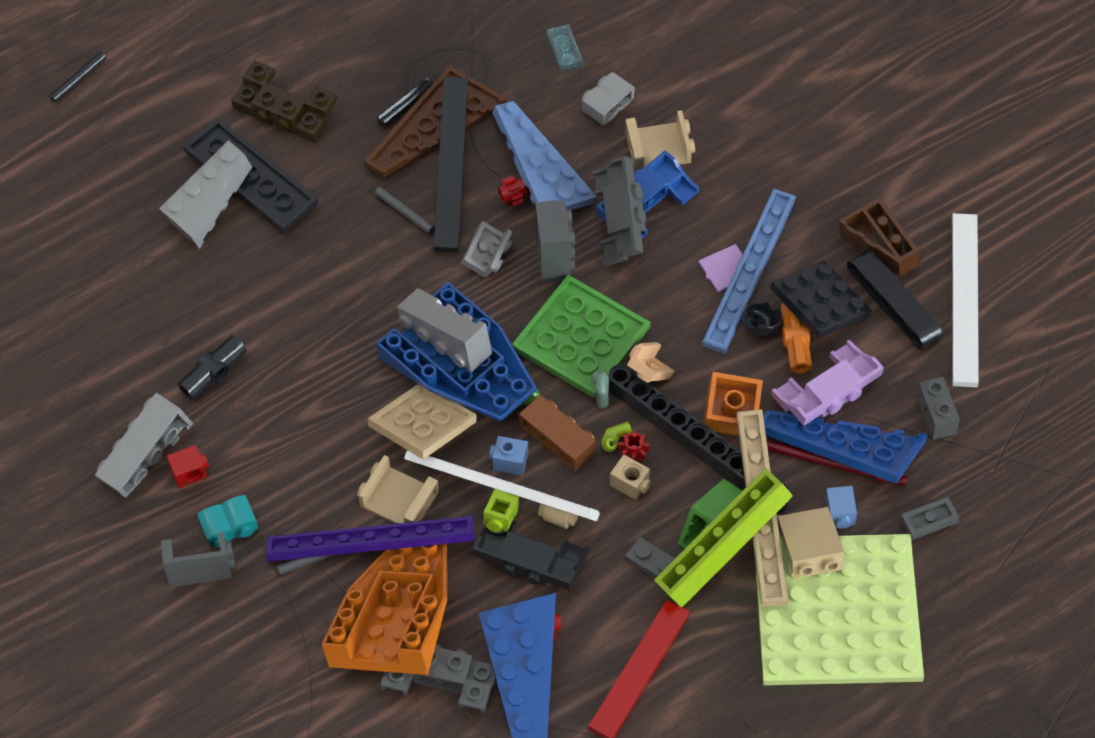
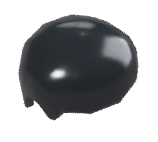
M753 302L745 307L741 319L748 332L758 337H766L776 331L782 321V314L780 309L773 310L769 306V302L760 304Z

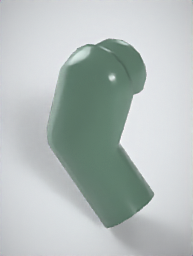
M596 370L591 375V381L595 383L596 404L599 408H606L609 405V376L606 372Z

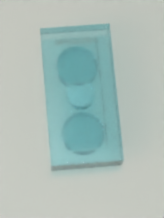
M570 25L548 29L547 37L560 72L583 66V59Z

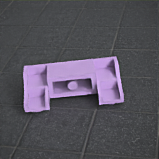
M848 340L845 346L835 352L834 350L830 352L829 357L836 365L808 382L805 390L791 377L786 384L778 389H772L771 396L786 413L791 411L804 426L818 416L823 418L829 413L835 414L849 400L851 402L855 401L862 394L864 386L882 375L884 367L874 356L862 352L851 340Z

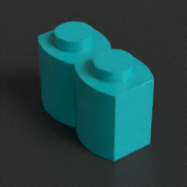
M246 495L231 498L220 505L211 506L197 513L210 547H220L219 532H224L226 541H230L237 537H249L258 529L257 521Z

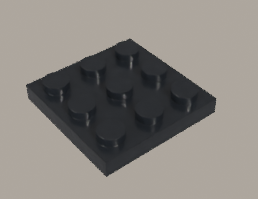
M825 261L774 280L769 287L817 339L868 318L872 311Z

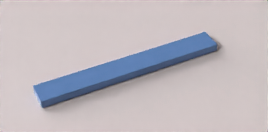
M773 189L702 341L703 347L726 354L740 324L741 315L751 300L796 202V196Z

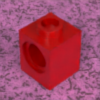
M196 445L167 455L168 463L178 488L207 478L205 468L209 467L204 452L199 454Z

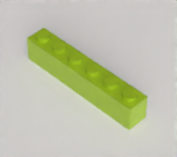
M765 468L654 581L680 607H683L793 495Z

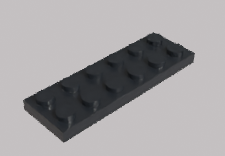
M218 117L183 145L184 152L201 166L228 140L244 153L252 168L235 194L283 233L318 204L316 196Z

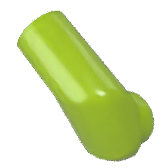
M628 421L606 429L601 441L605 451H614L622 434L628 435L632 433Z

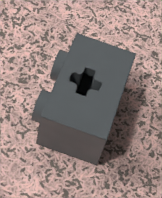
M944 377L919 382L916 399L932 440L956 435L960 419Z

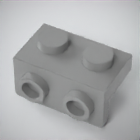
M482 221L466 250L461 264L485 278L492 271L496 273L503 262L500 259L502 253H506L512 243L509 238L513 231L508 229L502 233Z

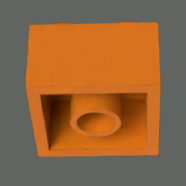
M712 372L708 383L703 423L715 432L739 436L737 412L759 410L763 380Z

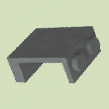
M219 532L221 551L176 557L171 539L161 540L163 566L169 587L232 578L231 568H236L231 541H226L224 532Z

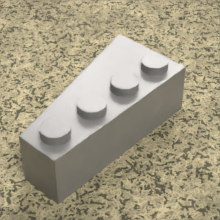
M228 140L159 209L172 225L200 249L204 243V237L208 231L211 232L216 224L215 220L218 215L226 209L229 204V198L233 192L236 193L252 166L245 154Z
M417 288L397 306L401 325L406 329L416 332L422 341H428L434 345L440 354H446L452 358L458 367H464L468 371L473 372L492 354L486 323L482 321L478 323L472 322L473 318L467 313L459 315L455 307L450 304L444 307L438 298Z
M155 393L153 397L145 402L140 415L130 422L125 435L115 442L113 451L108 458L99 464L95 476L126 498L147 475L148 470L146 468L149 465L157 464L163 458L162 453L166 446L169 444L174 446L179 440L177 434L183 428L188 430L193 425V422L179 407L158 393Z

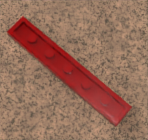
M666 600L588 726L589 731L602 738H615L690 616V611Z

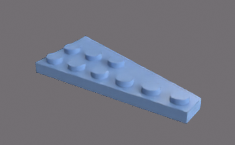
M514 101L495 106L492 113L500 131L507 137L508 141L506 144L508 149L512 150L515 155L513 160L524 185L530 189V199L533 204L535 202L565 199L566 209L574 210L595 203L597 196L594 195L593 191Z

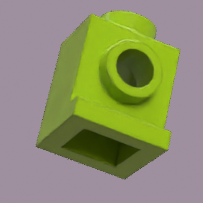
M494 489L484 510L483 524L495 533H499L501 530L508 532L515 515L518 513L519 496Z

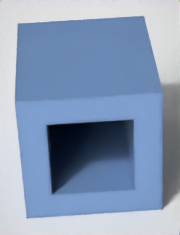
M853 486L827 488L825 504L829 508L835 527L844 529L855 525L857 510Z

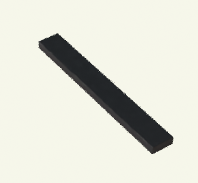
M444 77L434 235L435 251L458 252L468 78Z

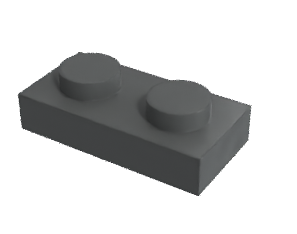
M948 497L903 513L900 518L907 533L911 535V540L959 522V516Z
M641 537L637 539L625 555V561L654 579L675 559Z

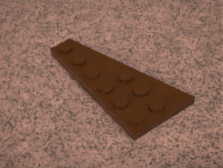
M449 65L366 158L364 166L385 178L440 144L444 77L468 78L465 129L491 114L496 105L507 103V98Z

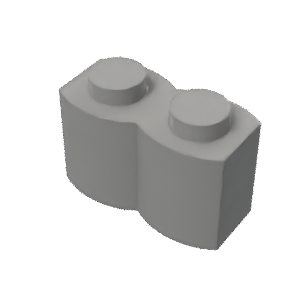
M614 72L603 76L598 81L597 87L587 90L582 96V111L604 126L633 100L635 87Z

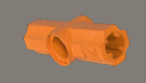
M781 303L782 339L784 349H787L790 372L805 374L812 369L811 353L809 350L810 332L788 307Z

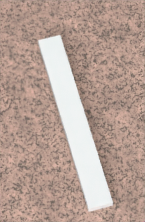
M953 213L952 386L978 387L977 215Z
M407 450L404 457L406 460L594 521L598 520L600 514L597 510L430 456L421 459Z

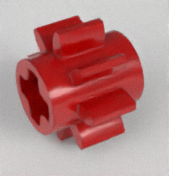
M512 175L501 179L503 185L497 188L501 201L504 204L509 203L513 207L524 203L522 197L527 195V190L522 179L516 180Z
M635 430L628 435L623 433V442L618 443V450L623 451L622 456L626 455L635 461L645 460V452L650 451V444L645 443L646 435H640Z

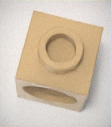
M626 455L621 457L610 473V486L637 500L641 493L645 494L651 485L650 469ZM636 477L637 479L632 481L628 480L627 478Z

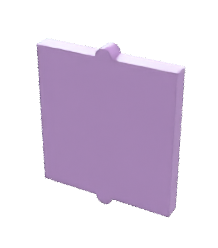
M736 244L698 261L706 274V280H710L717 293L728 288L743 254Z

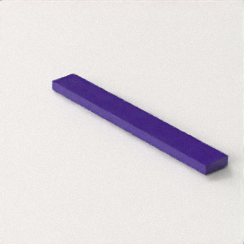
M473 516L269 536L267 537L266 557L267 561L474 541Z

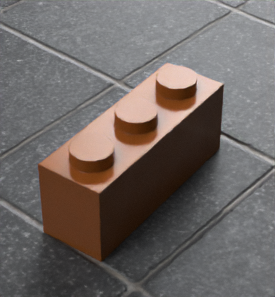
M539 395L519 414L520 427L574 472L596 453V439L590 431L580 428L573 417L563 414L552 400H546L543 396Z

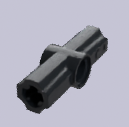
M231 335L213 352L207 351L202 354L197 360L195 368L177 383L178 388L188 399L194 400L210 384H217L226 377L229 368L247 352L246 347L238 337Z

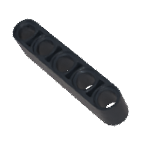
M867 249L847 262V268L852 277L918 349H923L942 336V330L935 319L873 251Z

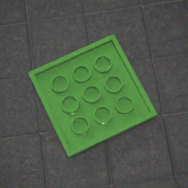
M568 275L513 342L512 346L516 353L595 399V383L591 381L592 373L599 370L606 372L609 376L610 369L624 362L631 350L649 330L651 322Z

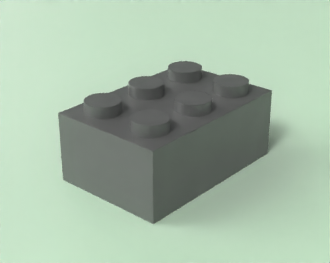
M565 199L535 202L536 244L542 284L563 282L568 275L571 276V271H575V234L571 226V209H566Z

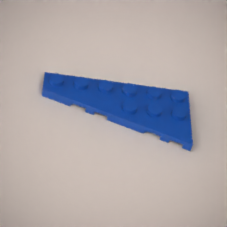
M767 410L763 415L766 436L897 484L923 447L927 438V434L918 433V436L904 435V430L895 429L894 433L880 431L877 426L838 421L837 424L824 423V418H815L814 421L803 426L794 414Z
M556 593L479 613L512 738L548 737Z

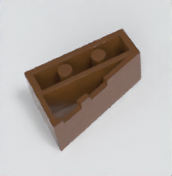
M881 197L838 221L841 236L863 251L867 249L873 251L886 267L898 276H902L921 265L920 250Z

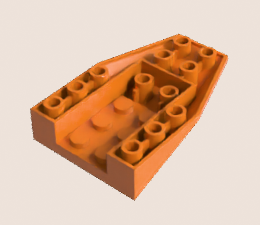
M447 544L388 549L373 562L347 590L322 642L329 667L428 675L447 603Z

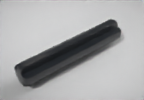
M429 78L422 80L377 115V122L382 127L388 126L411 108L429 89L433 81Z

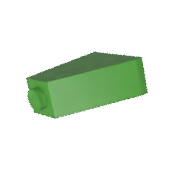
M725 479L720 481L691 507L677 544L685 549L742 490Z

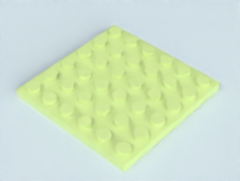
M911 535L839 536L844 550V569L800 578H793L791 561L783 538L780 537L788 605L761 608L756 570L763 685L923 682L924 671Z

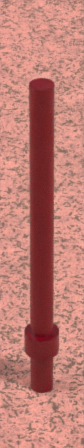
M766 440L768 451L874 478L875 482L883 484L886 482L893 483L807 450ZM902 475L897 485L906 487L908 477Z

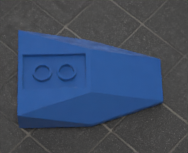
M447 282L432 296L438 298L444 307L447 304L455 307L459 315L464 313L471 315L473 318L472 322L478 323L482 321L486 323L492 354L473 372H470L464 367H458L452 358L446 354H440L434 345L428 341H422L413 330L405 329L400 333L397 329L393 328L376 343L378 359L426 390L501 422L537 390V387L501 326Z

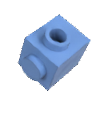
M498 436L496 445H491L489 460H493V470L523 476L529 454L528 441Z

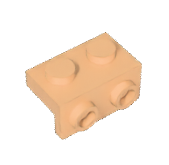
M658 342L640 343L631 350L629 355L631 359L627 365L637 371V376L646 382L667 380L674 373L673 369L655 358L661 347V344Z

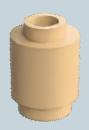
M540 504L538 516L543 517L544 521L565 529L570 525L574 526L578 515L544 504Z

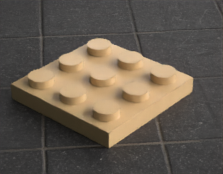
M419 384L368 418L369 427L421 459H425L476 423L475 413L456 402L426 390Z

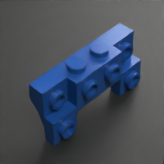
M666 150L644 168L634 172L635 182L639 183L643 190L642 203L645 213L667 195L683 206L699 193V186L686 175L676 158ZM603 200L596 206V215L607 223ZM647 229L641 232L642 239L647 235Z

